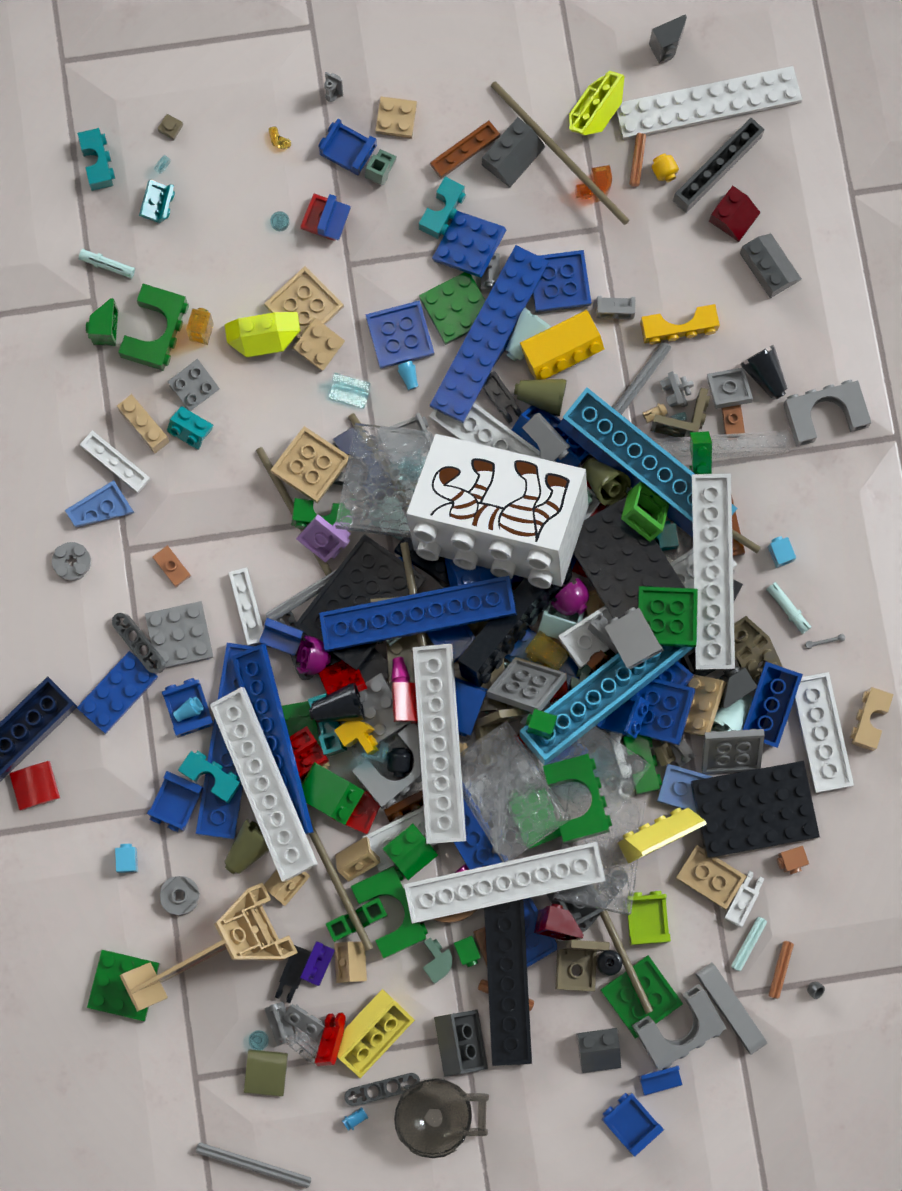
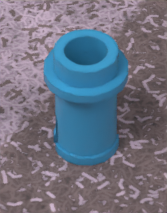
M361 1107L350 1116H344L345 1119L342 1122L348 1131L350 1129L354 1130L353 1127L368 1119V1116Z

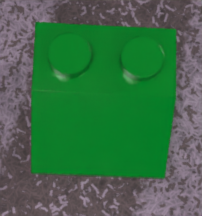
M110 298L90 315L89 322H86V333H88V338L91 339L93 345L116 346L119 310L114 298Z
M411 824L383 848L385 854L407 880H410L438 856L430 844H426V838L414 824Z

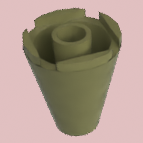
M520 380V383L515 385L514 395H517V399L552 415L560 416L567 380Z
M589 459L583 464L582 468L586 469L587 482L601 504L605 506L609 504L611 506L627 496L626 491L628 487H631V480L626 473L596 459Z
M246 819L224 861L226 864L225 868L230 873L235 874L236 872L240 874L269 851L259 824L254 821L249 823V819Z

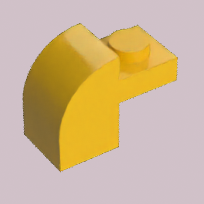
M347 721L334 730L345 747H351L359 741L367 754L373 755L379 751L376 747L378 745L376 739L372 735L369 736L375 729L366 722Z

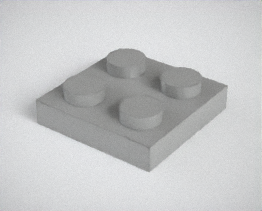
M743 368L707 374L715 409L753 402L746 372Z

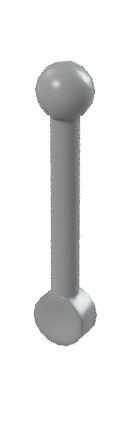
M840 634L838 637L816 642L807 641L806 648L811 649L815 645L838 640L842 642L845 640V636Z

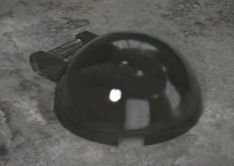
M427 1078L415 1082L404 1091L396 1105L394 1122L398 1138L410 1152L425 1158L445 1157L457 1151L456 1148L465 1141L466 1136L488 1135V1129H486V1101L489 1100V1094L465 1093L457 1084L442 1078ZM470 1101H478V1128H470L472 1121Z

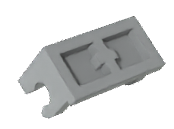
M597 297L596 318L634 319L635 297Z
M600 612L598 617L590 622L588 629L615 654H618L605 629V626L608 625V620Z

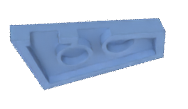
M114 480L65 510L75 527L134 513Z

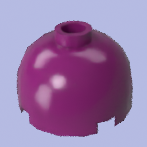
M579 578L575 579L577 583L573 585L570 582L555 596L557 599L555 603L551 602V605L560 614L573 616L578 613L580 615L588 608L586 604L589 601V591Z
M304 636L306 640L300 642L296 662H300V667H297V671L300 674L316 675L330 663L331 654L325 651L324 643L320 639Z

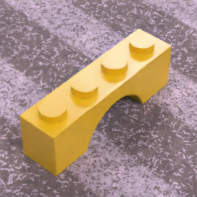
M715 304L697 307L694 317L682 325L667 322L661 314L642 316L640 320L644 343H649L650 345L658 344L661 340L667 339L668 341H676L679 337L685 336L686 338H694L697 334L702 333L711 335L716 333L720 326Z

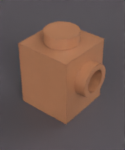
M803 845L778 854L777 863L779 868L784 870V873L790 871V874L802 871L801 867L809 864Z

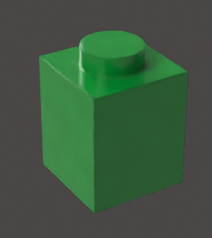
M534 709L533 714L528 715L525 725L528 726L529 733L551 739L557 716Z
M472 936L454 943L462 966L467 965L468 968L478 964L477 960L481 959Z

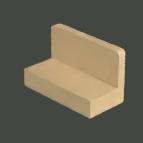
M367 837L362 838L335 855L337 871L348 882L380 863V857L371 850L370 841Z
M276 870L264 886L267 892L286 906L309 879L310 875L303 872L286 882H282Z
M362 942L334 943L336 983L367 981L366 955Z

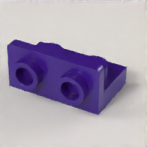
M316 941L300 978L320 986L335 950Z

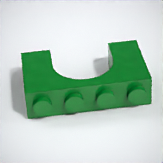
M143 283L137 303L140 307L161 313L167 319L166 331L159 339L154 341H142L124 335L118 353L123 359L164 371L165 366H168L170 363L171 355L169 354L171 348H175L177 342L175 336L177 331H181L183 325L181 319L183 314L187 313L189 303H187L186 296Z
M589 754L544 765L543 769L549 788L568 782H577L587 787L592 795L591 806L584 815L558 823L564 844L609 833V827L612 826L610 815H605L604 808L607 807L605 797L600 796L598 790L602 786L599 777H595L593 770L597 769L594 758L590 759Z
M394 866L351 886L359 905L376 897L388 895L396 898L404 908L405 916L401 926L396 931L375 940L383 959L426 940L425 935L428 934L424 923H412L405 888H403L400 882L404 879L400 870H395Z

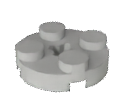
M67 542L55 549L52 557V566L55 572L63 579L76 581L84 577L87 571H89L91 556L83 545L76 542ZM69 557L77 559L73 566L67 563Z
M184 876L169 878L162 885L160 891V901L163 908L169 913L179 916L192 912L200 898L196 883ZM176 891H178V892L184 891V895H183V896H184V899H183V900H181V899H179L178 901L175 900V898H176L175 892H176Z

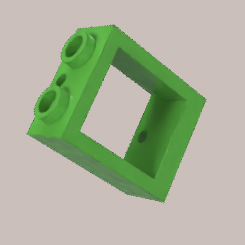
M640 481L628 491L621 519L651 542L663 532L669 503ZM637 503L653 514L652 517L638 507Z

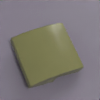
M248 1049L244 1093L284 1096L288 1053Z

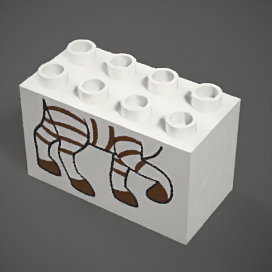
M435 434L406 513L413 548L421 558L436 561L440 556L452 559L454 564L462 569L474 570L477 565L491 569V573L497 577L509 575L510 578H513V575L528 578L529 583L539 588L546 589L551 584L562 587L588 510L586 469Z

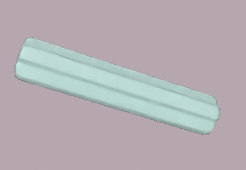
M758 917L731 965L733 969L737 971L742 970L767 924L765 919Z

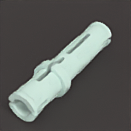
M85 249L80 251L78 259L93 264L96 268L101 267L130 279L134 276V267L103 257V254L100 253L95 254Z
M776 582L766 589L787 614L788 620L795 624L801 634H804L812 627L801 615V610H797Z

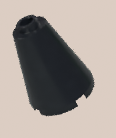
M771 345V350L767 351L765 348L748 358L749 363L746 365L744 362L740 364L770 398L775 397L778 399L786 394L785 390L788 388L774 345Z
M350 683L312 703V708H309L310 717L312 720L315 719L316 723L361 721L365 719L364 708L360 702V693L356 683Z

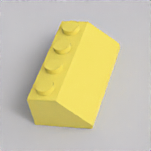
M677 808L670 812L671 816L668 818L663 815L654 820L655 824L650 826L647 823L639 827V832L635 834L633 831L622 836L623 840L618 842V845L629 864L706 825V821L690 808L684 810Z
M382 989L344 1029L337 1057L361 1078L415 1020Z

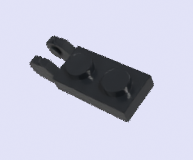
M495 371L491 372L483 389L497 410L502 413L503 417L510 424L513 420L506 408L511 406L518 417H520L522 412Z
M296 945L294 946L298 953L289 957L275 998L279 999L283 993L284 985L292 987L286 998V1002L289 1004L302 980L300 977L311 954V951Z

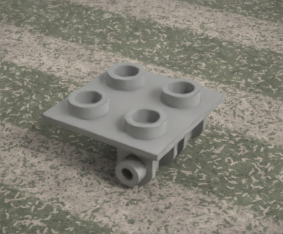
M198 359L167 381L171 389L176 392L189 411H192L220 389Z

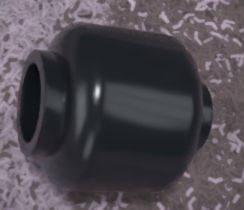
M395 747L387 754V769L390 772H394L393 776L402 777L405 776V773L412 770L413 755L408 751V748Z
M613 950L603 951L596 960L597 969L606 976L617 974L623 964L619 953Z

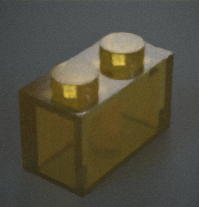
M192 308L186 328L190 341L208 345L214 325L211 313L208 310Z
M540 630L525 650L526 656L531 661H538L543 666L557 671L561 669L570 657L566 649Z

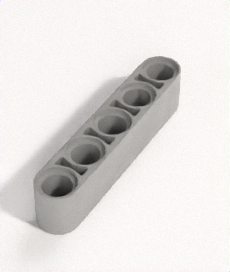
M711 962L696 973L697 978L749 1054L752 1055L765 1046L767 1041L717 967Z

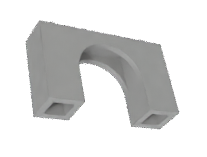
M846 380L839 386L834 387V384L825 386L820 391L813 389L805 392V395L798 396V394L787 397L783 405L796 447L815 442L817 439L811 418V410L814 405L820 402L829 401L837 404L845 414L850 432L870 426L872 422L858 380L854 382Z
M540 413L535 414L522 427L539 446L541 459L555 462L558 458L562 460L569 453L567 449L570 445Z
M410 723L398 733V737L414 757V767L407 777L397 781L388 780L380 775L368 759L352 770L354 776L382 809L385 806L387 809L396 803V797L400 794L402 796L406 795L411 790L410 786L413 783L417 782L419 784L422 781L419 730L415 724Z
M699 984L682 994L693 1014V1026L685 1037L678 1040L665 1039L649 1015L632 1025L653 1064L659 1071L667 1069L672 1065V1062L686 1057L691 1050L702 1047L707 1040L721 1035L722 1031L726 1029L706 991Z

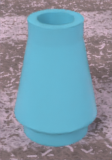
M408 361L399 364L398 373L406 384L407 389L411 390L419 387L416 367L413 365V362Z
M190 697L181 707L173 712L174 717L180 722L199 715L203 710V705L197 697Z

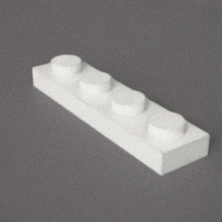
M93 430L80 444L83 449L137 493L151 480L149 476Z
M248 568L231 571L229 576L247 645L259 644L264 629Z

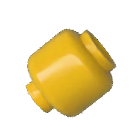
M664 153L653 159L654 163L651 168L659 181H666L668 183L676 178L679 167L673 156Z

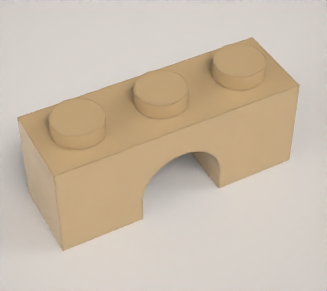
M132 394L117 405L119 412L138 431L154 453H157L169 443L167 435Z
M874 687L864 691L861 702H864L863 708L859 709L856 715L858 724L857 727H853L850 738L853 739L851 744L871 751L877 749L882 730L872 726L870 716L872 713L887 714L894 694Z

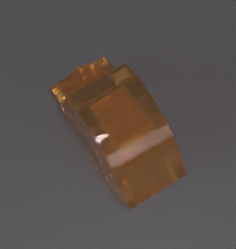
M610 165L591 168V180L607 196L612 184ZM585 184L576 185V198L589 199L594 195L595 201H600Z

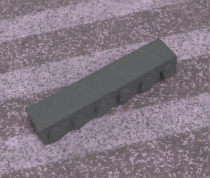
M750 118L675 193L673 202L687 213L762 138L765 129L753 118Z

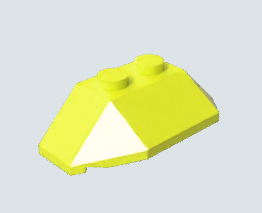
M609 70L605 73V76L598 78L587 87L569 113L570 131L588 135L604 130L622 103L625 78L623 74Z
M273 312L238 318L224 324L227 343L247 358L283 352L301 331L298 312Z

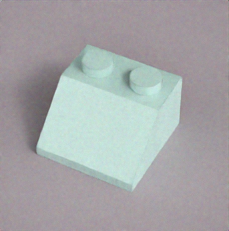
M553 597L549 602L548 608L543 613L538 633L558 639L560 634L582 621L584 612L580 615L576 613L573 616L560 614L551 605L552 601L554 603L557 601Z

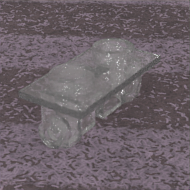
M296 1026L295 1034L286 1037L287 1045L294 1051H299V1055L308 1063H314L319 1044Z

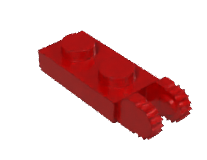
M343 1012L338 1013L336 1018L333 1013L326 1016L324 1021L325 1028L314 1062L317 1066L335 1065L346 1022Z

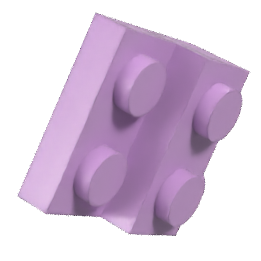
M317 514L298 535L296 540L326 563L331 557L334 559L341 551L340 547L344 549L350 542L348 537L351 533L337 522L331 525Z

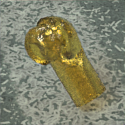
M276 126L268 129L273 146L280 149L290 148V139L279 136Z

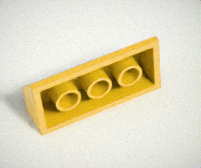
M587 310L520 342L529 372L536 380L546 379L605 350L601 335Z

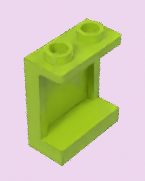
M651 891L650 895L642 896V892L630 893V897L626 898L630 945L671 942L668 928L666 894H662L661 891Z

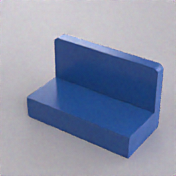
M329 194L317 227L318 234L340 240L351 206L337 202V197Z
M267 618L259 642L295 656L303 637V631Z
M679 1065L640 1075L639 1080L643 1094L648 1095L683 1085L679 1073Z

